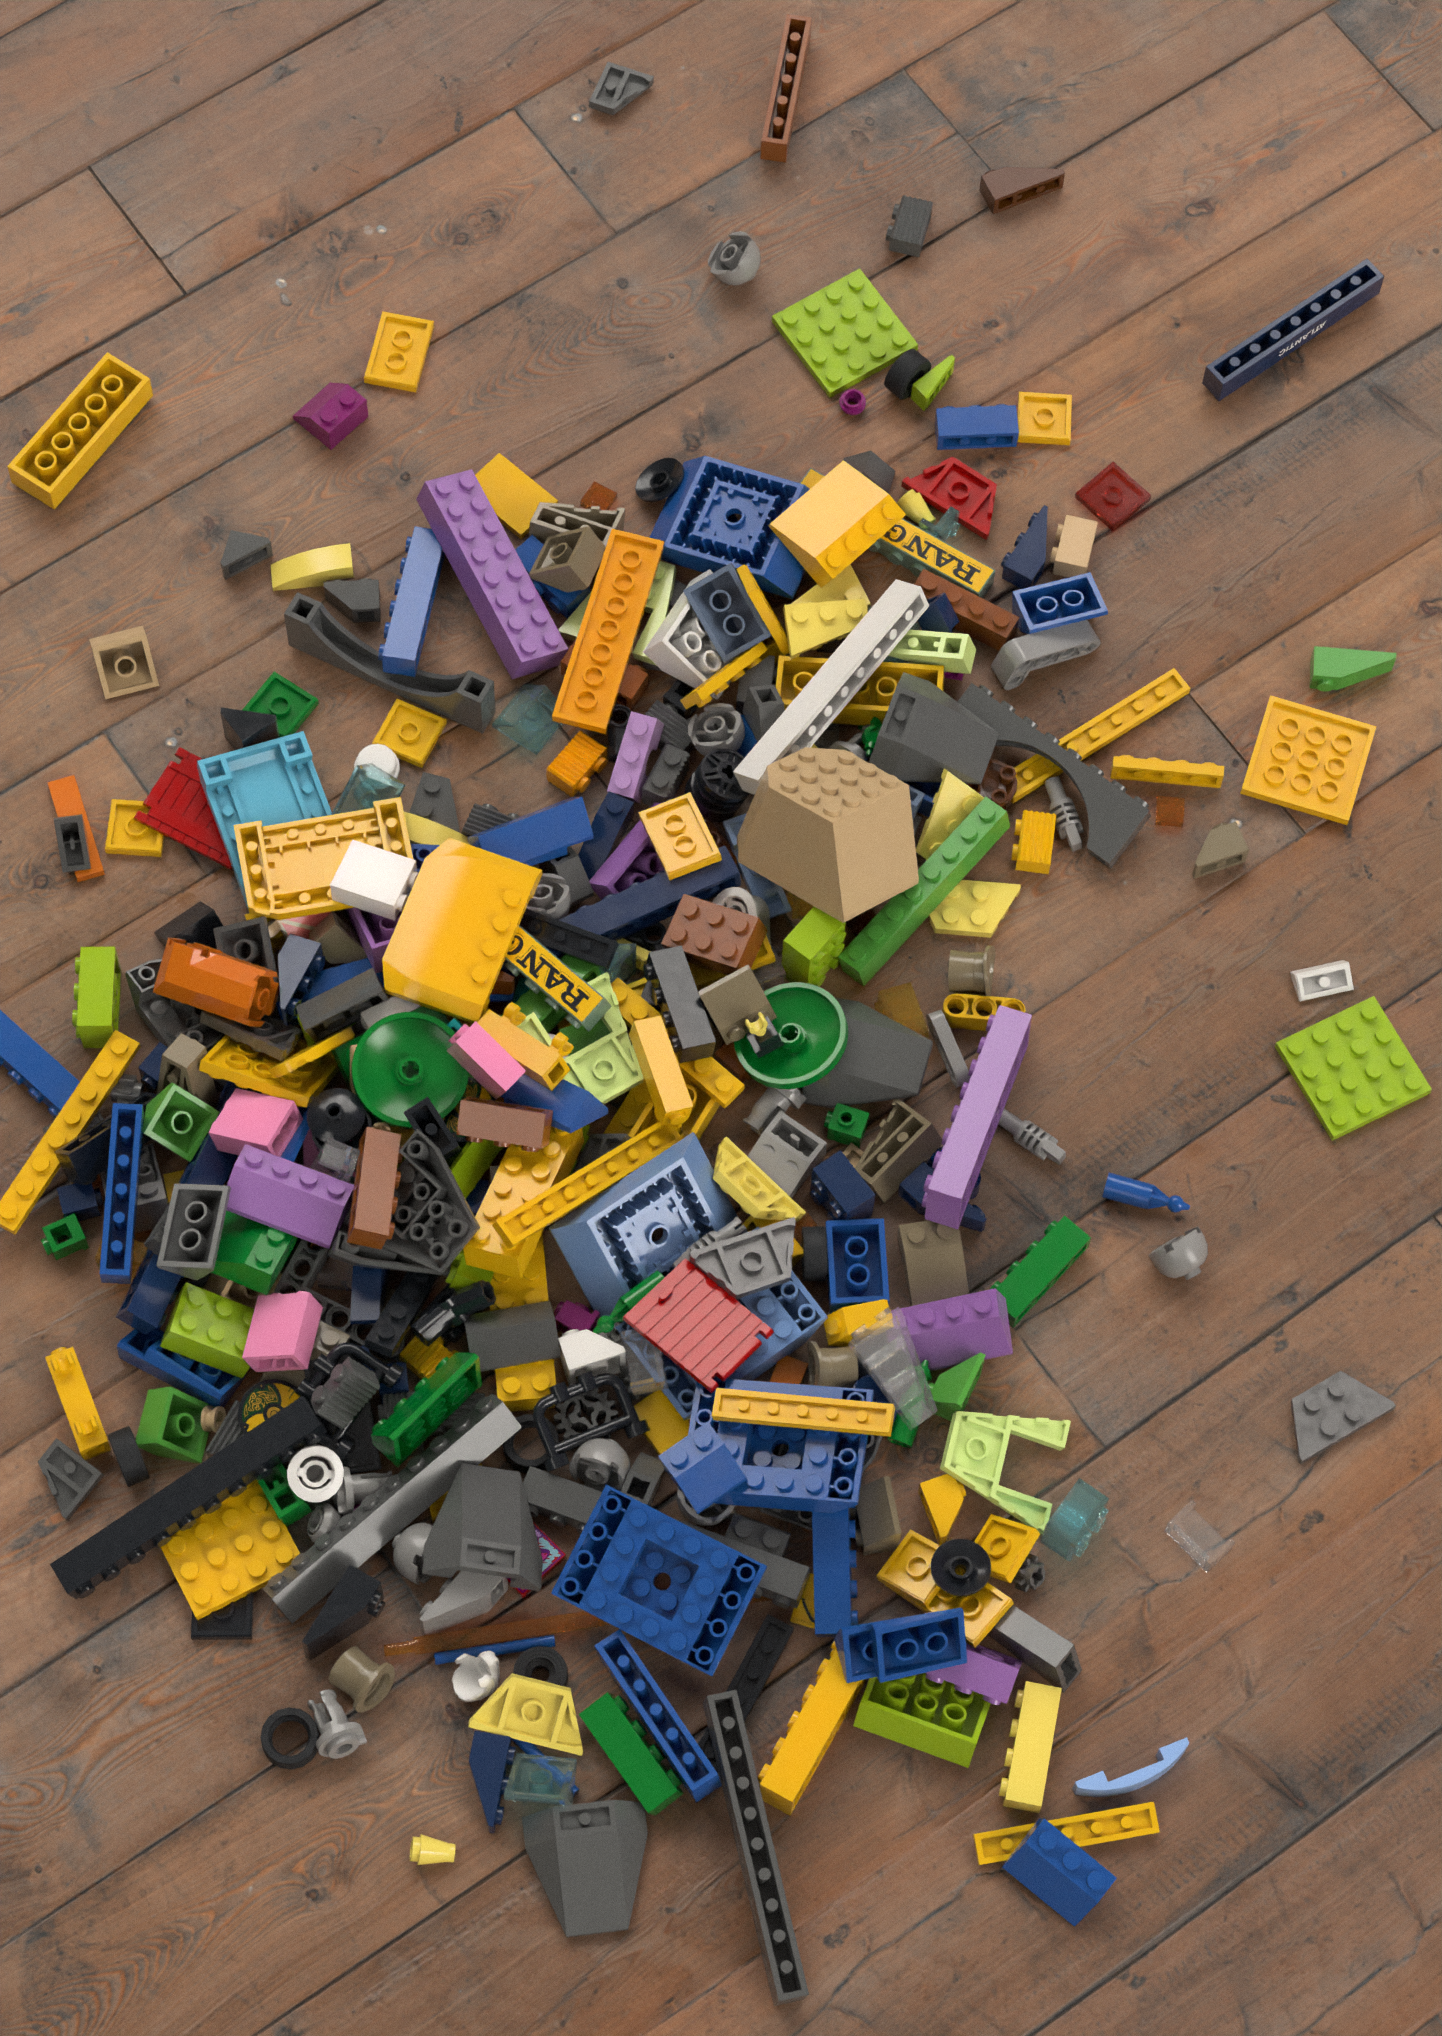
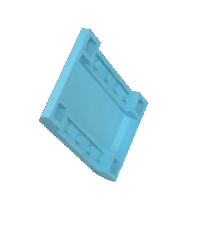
M304 731L197 761V769L203 790L247 907L233 825L262 821L263 827L333 815L314 767L313 755Z

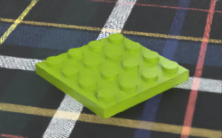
M860 268L772 316V323L829 398L895 363L906 351L910 349L918 350V343Z
M1375 996L1286 1037L1275 1044L1276 1050L1332 1141L1430 1094L1432 1090Z

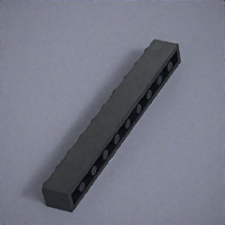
M301 1396L51 1563L50 1566L68 1595L75 1599L85 1598L95 1591V1586L104 1580L108 1582L116 1578L121 1573L120 1570L128 1564L133 1565L146 1557L145 1553L152 1548H159L167 1544L171 1540V1536L179 1530L185 1531L191 1528L197 1522L196 1519L203 1514H210L218 1510L222 1506L221 1502L230 1496L236 1497L242 1494L247 1489V1485L254 1480L266 1478L272 1473V1468L281 1462L287 1463L291 1461L292 1457L305 1446L317 1444L323 1438L322 1435L327 1432V1429L319 1416L315 1414L310 1402L304 1396Z

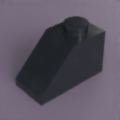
M429 1097L403 1112L415 1131L416 1129L422 1131L440 1149L445 1160L462 1151Z

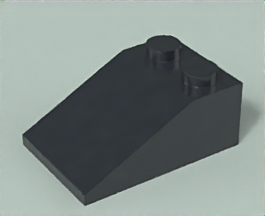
M352 1565L348 1566L302 1640L306 1658L314 1659L369 1624L373 1616L377 1618L385 1606L380 1581Z

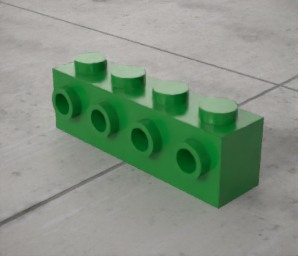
M1065 1215L1059 1222L1054 1220L1044 1231L1046 1236L1040 1242L1035 1240L1025 1252L1027 1256L1021 1262L1016 1260L1006 1272L1008 1276L1002 1283L996 1281L990 1288H996L1006 1298L1009 1326L1012 1328L1019 1323L1089 1247L1091 1237Z
M607 1692L583 1710L579 1716L649 1814L656 1816L684 1794L679 1787L682 1781L672 1768L668 1771L662 1763L665 1757L655 1744L650 1746L644 1736L648 1733L637 1719L633 1721L628 1715L627 1711L630 1710V1707L620 1695L616 1697Z

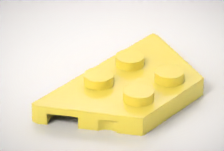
M961 880L929 915L930 924L934 932L939 934L991 938L999 922L1008 912L1013 900L1019 895L1021 884Z
M727 1136L718 1145L713 1179L719 1184L723 1192L735 1199L740 1204L742 1210L755 1219L786 1220L792 1217L796 1221L802 1219L806 1212Z
M511 1673L468 1722L469 1728L509 1736L513 1739L580 1756L583 1754L571 1688Z

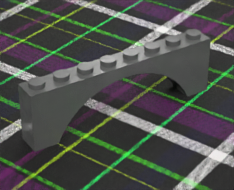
M297 592L284 613L289 646L482 734L496 712L494 681L470 670L457 675H441L417 669L416 677L383 672L382 661L378 660L379 651L370 647L343 627L321 602Z
M971 683L957 702L999 733L995 746L1015 747L1034 752L1048 759L1064 771L1079 790L1087 808L1089 820L1088 853L1111 869L1151 817L1150 810L1147 809L1149 805L1138 796H1135L1133 799L1126 794L1127 789L1116 780L1109 782L1103 777L1104 772L1093 764L1087 766L1080 761L1082 759L1081 755L1073 749L1069 748L1067 751L1058 745L1060 741L1049 732H1046L1044 735L1036 729L1038 725L1030 718L1024 716L1022 719L1014 713L1016 709L1004 700L999 703L992 698L994 694L983 685H980L978 688Z

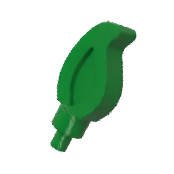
M876 717L870 720L871 725L862 733L866 757H871L882 726L881 721Z

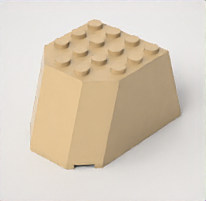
M805 747L766 767L737 835L739 863L842 923L918 884L919 876L908 784L902 782L896 776L877 768L874 764L855 756L854 753L839 749Z

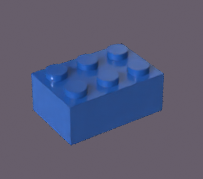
M884 1218L826 1221L829 1314L842 1307L882 1299L888 1300L889 1305Z

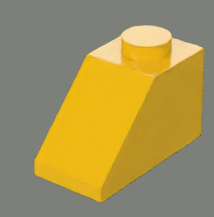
M885 1299L842 1307L827 1315L828 1319L824 1322L828 1345L838 1347L851 1345L857 1347L893 1328L888 1300Z
M949 1474L922 1482L918 1488V1494L940 1546L946 1542L962 1508L963 1497L966 1496L964 1485Z

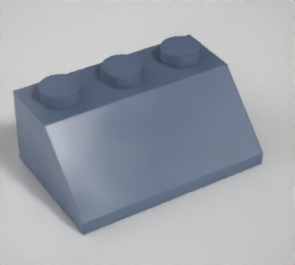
M733 563L726 565L683 590L723 662L728 661L771 636L770 631L748 596Z

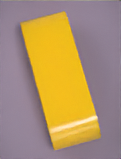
M951 994L947 996L942 1008L949 1027L986 1031L988 1019L991 1014L996 1015L999 1005L1021 1012L1026 1010L1024 1004L1015 998ZM958 1008L961 1010V1013L953 1014L949 1009ZM985 1010L990 1015L980 1016L977 1011Z

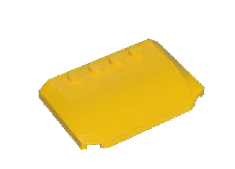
M401 797L374 801V808L275 825L262 827V821L233 825L249 913L276 920H284L354 908L332 900L330 884L352 840L413 859Z
M452 838L445 840L424 859L382 958L385 993L471 1024L475 1021L478 1022L486 1012L490 1002L489 996L528 902L535 894L543 874L542 870Z

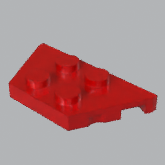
M954 457L942 461L937 466L924 469L923 473L911 479L908 476L902 480L901 487L907 491L913 489L916 493L920 492L926 503L983 539L987 540L989 538L996 483Z

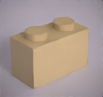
M1066 515L1064 525L1058 524L1055 540L1060 542L1058 548L1053 547L1049 562L1054 563L1053 574L1072 577L1087 572L1098 524L1097 521Z

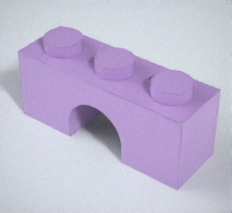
M631 711L607 792L610 791L636 803L641 802L642 787L648 778L645 773L647 760L651 751L657 750L664 724L659 719Z

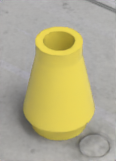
M911 489L897 502L906 516L919 524L924 530L936 520L920 492L916 493Z
M420 1834V1837L413 1836L410 1846V1861L417 1862V1865L442 1862L453 1863L456 1845Z

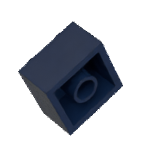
M841 1150L812 1169L811 1191L809 1193L813 1201L818 1206L822 1205L828 1212L827 1218L829 1221L867 1219L872 1216L875 1193Z

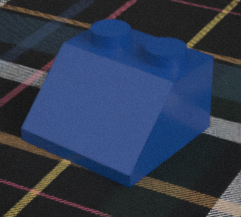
M708 1421L658 1456L666 1472L697 1514L747 1480L734 1457Z

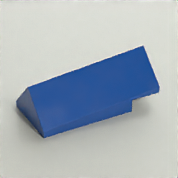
M572 797L469 836L468 843L477 848L532 866L567 855V847L593 839V832L583 797Z
M523 1074L500 1096L504 1098L506 1103L553 1110L551 1126L568 1133H572L608 1114V1108L589 1091L564 1079L551 1091L526 1074Z
M134 1329L118 1342L117 1350L120 1359L214 1407H225L246 1376L245 1374L243 1378H239L160 1347L164 1332L160 1329H155L146 1335Z
M962 1607L842 1627L834 1638L847 1683L877 1677L879 1682L882 1683L967 1663L964 1612Z

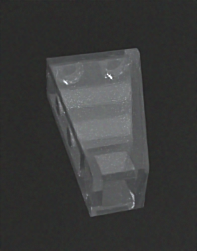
M888 1307L874 1317L877 1320L875 1324L869 1328L864 1324L850 1335L853 1339L848 1345L890 1404H894L896 1412L906 1426L912 1431L933 1416L938 1410L903 1313L899 1307L893 1311Z

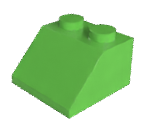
M173 1387L148 1390L136 1436L138 1448L156 1456L202 1463L209 1432L203 1431L201 1427V1413L203 1408L209 1404Z

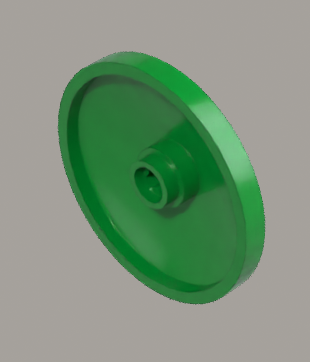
M784 983L765 990L764 994L777 1016L771 1022L784 1045L758 1059L745 1035L742 1039L734 1041L735 1051L742 1067L757 1082L776 1089L801 1088L820 1080L837 1065L847 1046L848 1023L840 1004L828 991L809 983Z
M419 1012L392 1014L373 1024L357 1044L351 1065L353 1087L365 1109L378 1120L390 1126L404 1129H413L403 1112L426 1097H429L442 1119L449 1115L460 1102L467 1087L469 1072L447 1052L452 1046L448 1040L455 1032L441 1020Z

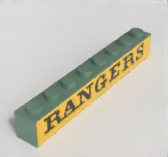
M810 468L800 483L811 489L825 475ZM903 518L868 548L872 552L884 555L893 564L902 565L909 569L916 577H919L922 570L925 569L981 598H984L994 583L995 569Z
M519 925L506 955L504 967L516 977L522 974L527 979L524 984L534 993L543 992L547 996L544 1001L555 1011L558 1012L560 1008L568 1014L565 1019L576 1029L582 1026L589 1032L612 1006L599 992Z

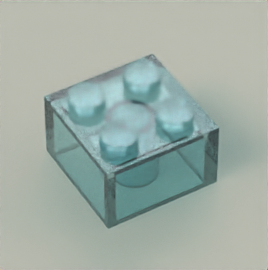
M1079 1478L1047 1522L1040 1542L1069 1562H1071L1075 1555L1081 1557L1090 1543L1089 1540L1093 1535L1091 1532L1093 1531L1097 1534L1106 1521V1516L1109 1513V1510L1106 1508L1109 1498Z

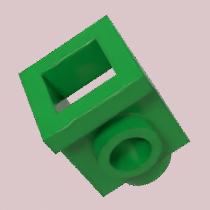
M75 1214L42 1228L45 1238L41 1239L42 1245L47 1255L53 1253L56 1260L81 1249L86 1250L89 1248ZM62 1239H68L67 1241L59 1244V1242Z

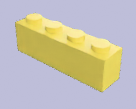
M1026 1681L1023 1690H1017L1014 1707L1020 1708L1018 1719L1012 1718L1009 1737H1014L1015 1739L1013 1749L1007 1748L1004 1766L1009 1767L1008 1778L1002 1777L999 1796L1004 1797L1003 1806L1035 1813L1040 1812L1062 1688Z

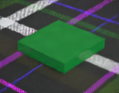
M274 671L242 710L276 715L279 735L284 737L294 734L317 707L319 700Z

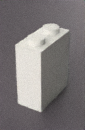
M352 840L330 884L332 900L395 921L399 912L403 911L409 897L408 894L418 876L416 860Z

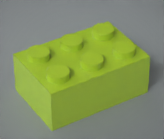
M814 906L783 940L780 975L790 983L803 982L820 987L829 969L832 968L834 970L840 964L838 956L845 947L846 922L842 923Z
M81 947L80 957L75 958V973L78 974L79 983H74V1000H77V1010H73L72 1023L73 1027H76V1038H81L83 1048H103L115 1030L119 1031L121 966L115 947Z
M186 1282L175 1299L160 1347L243 1378L251 1367L242 1356L254 1309Z

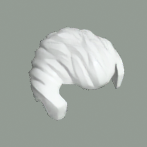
M493 1651L481 1652L478 1657L464 1653L455 1660V1663H460V1666L454 1672L452 1683L455 1694L458 1695L461 1701L473 1702L482 1700L498 1687L500 1679L499 1660Z

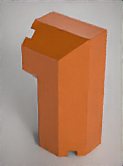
M168 938L153 993L251 1027H261L265 1021H262L261 1018L264 1014L270 1016L274 1011L280 990L279 983L274 982L273 977L278 978L276 971L229 956L220 950L194 942V944L187 943L185 945L186 940Z

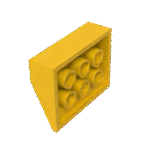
M843 460L768 526L820 588H822L906 516V514L886 491Z

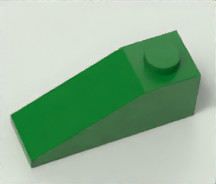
M281 1462L272 1468V1473L266 1478L257 1480L278 1518L287 1527L312 1512L308 1502L299 1498L289 1486L287 1468L284 1463Z

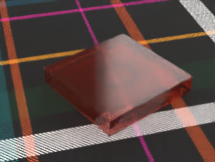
M1113 461L1075 493V498L1113 532L1151 500V494Z

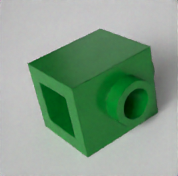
M836 1103L834 1112L828 1111L824 1122V1127L828 1128L827 1139L848 1146L852 1143L860 1149L868 1126L870 1113Z

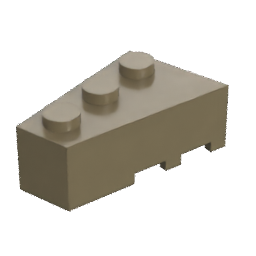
M540 502L530 520L529 537L533 535L544 544L549 535L589 526L606 547L611 529L620 531L624 529L625 508H617V511L600 510V506L582 509L574 508V504Z
M181 1033L162 1054L157 1094L172 1082L214 1108L218 1101L214 1079L207 1073L199 1071L200 1062L207 1054L206 1046Z
M894 1099L892 1102L894 1108L887 1120L883 1119L879 1127L881 1130L874 1142L870 1141L855 1167L860 1176L875 1193V1196L884 1203L899 1189L900 1183L942 1145V1138L933 1124L899 1099Z

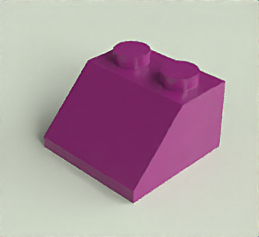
M330 382L293 415V419L332 450L368 417L367 400L348 384Z

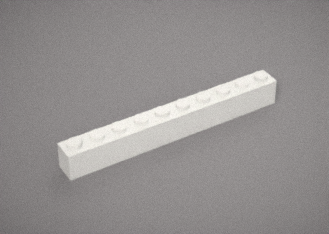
M897 579L890 585L733 771L743 791L755 795L768 765L800 749L812 747L929 607L921 586Z

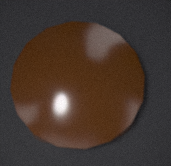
M990 759L981 784L966 785L981 796L988 797L1002 807L1010 802L1016 793V771L1010 765L999 760Z

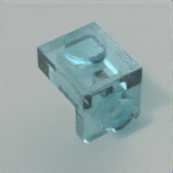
M950 506L937 525L922 518L919 522V528L945 542L949 536L953 538L959 530V511Z

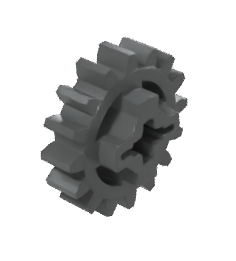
M595 1388L592 1391L564 1401V1404H556L555 1410L558 1414L554 1415V1422L560 1423L556 1427L557 1433L565 1432L563 1440L579 1434L576 1431L584 1432L598 1426V1421L602 1420L605 1415L604 1423L618 1418V1411L613 1410L615 1408V1401H607L608 1392L605 1391L600 1395L598 1394V1388ZM573 1405V1413L569 1414L568 1418H566L567 1411ZM581 1409L587 1416H591V1425L585 1417H581ZM611 1434L604 1436V1438L611 1439Z

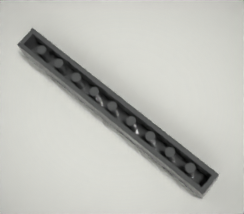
M491 1394L488 1397L482 1398L471 1412L466 1416L458 1418L453 1423L452 1428L444 1435L436 1437L424 1452L411 1458L404 1469L398 1474L390 1476L384 1482V1486L377 1492L365 1497L357 1509L351 1514L343 1516L338 1521V1525L329 1534L325 1533L318 1537L314 1545L305 1553L297 1555L292 1560L291 1565L283 1572L271 1577L263 1591L280 1612L293 1624L337 1586L349 1565L355 1568L361 1566L450 1489L461 1463L479 1465L520 1430L522 1426L504 1402L495 1395Z
M532 1466L529 1467L523 1481L532 1517H537L539 1514L549 1518V1522L556 1526L565 1527L569 1525L577 1528L576 1531L580 1534L602 1493L601 1491ZM675 1519L768 1566L753 1595L754 1598L764 1596L772 1599V1603L781 1608L789 1609L790 1606L798 1608L810 1577L808 1566Z
M737 1690L708 1695L703 1702V1708L773 2005L778 2006L804 2000L809 1995Z

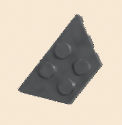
M207 1011L201 1012V1023L230 1036L231 1040L247 1044L252 1047V1050L263 1052L280 1061H284L301 1040L302 1029L292 1024L284 1025L283 1020L272 1015L267 1016L264 1014L261 1020L265 1022L261 1027H251L225 1017H218Z
M792 1217L690 1251L688 1255L689 1260L735 1299L789 1282L792 1271L793 1239L796 1220Z
M1342 1371L1337 1372L1291 1400L1290 1404L1295 1424L1294 1434L1297 1439L1298 1462L1300 1464L1306 1462L1393 1411L1396 1407L1395 1403Z

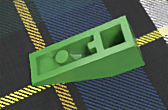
M1314 646L1310 659L1309 688H1315L1320 691L1339 690L1392 671L1396 660V653Z

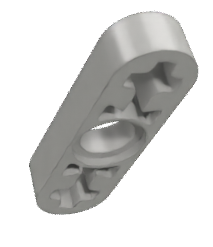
M941 1010L927 1014L926 1019L929 1030L949 1076L956 1088L963 1086L964 1082H969V1071L945 1015Z

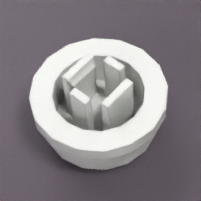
M371 744L364 747L359 752L354 764L355 776L358 781L371 789H384L392 785L400 772L399 760L395 753L387 746L381 744Z

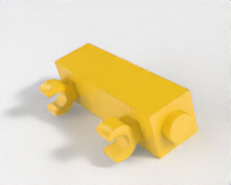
M511 1002L506 1006L502 1017L489 1009L477 1023L526 1070L524 1074L553 1091L571 1070L563 1059L574 1048L571 1043L567 1042L569 1038L559 1032L553 1038L551 1046L548 1047L517 1027L525 1020L526 1015L520 1012L521 1008L515 1003Z
M656 1016L634 1021L629 1037L655 1107L654 1113L657 1121L661 1125L669 1123L671 1125L682 1124L688 1120L693 1104L662 1017Z
M67 1347L55 1349L45 1359L82 1458L87 1460L110 1451V1444L74 1348L70 1347L67 1349Z

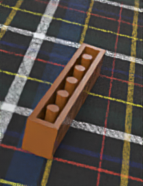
M786 14L761 139L760 159L786 163L811 38L812 17Z

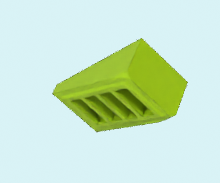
M949 355L913 383L911 399L923 411L929 407L952 375L955 364V357L953 355Z

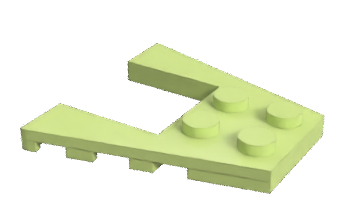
M662 561L659 562L644 612L651 613V616L632 652L633 658L656 665L643 651L669 614L668 609L672 600L677 572L675 565ZM591 592L559 628L558 631L562 638L575 641Z
M608 972L587 983L599 992L612 1006L601 1018L610 1034L565 1058L564 1060L571 1070L563 1078L589 1091L603 1104L643 1083L644 1080L634 1047L631 1045L625 1021L618 1006L616 994L613 992ZM534 1012L526 1016L525 1020L517 1026L546 1046H551L552 1039Z
M956 1411L952 1415L940 1469L1027 1526L1036 1528L1040 1534H1043L1047 1531L1052 1503L999 1485L1010 1434L1061 1451L1065 1448L1071 1421H1057L1039 1417L1034 1419L1020 1418L1014 1415L996 1416L989 1413Z

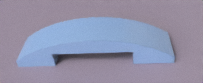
M745 813L723 821V826L750 894L758 896L766 902L771 919L790 912L791 907L782 887L738 862L737 835L747 814Z
M1186 1737L1159 1748L1156 1754L1157 1763L1109 1782L1104 1771L1076 1781L1072 1790L1075 1795L1107 1797L1139 1789L1155 1781L1172 1768L1186 1751L1189 1741Z

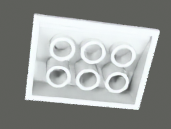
M710 569L692 579L686 588L711 575L713 572ZM684 592L643 651L663 672L694 688H697L738 656L736 655L726 662L722 661ZM724 690L717 695L712 693L710 694V696L715 699L720 698Z

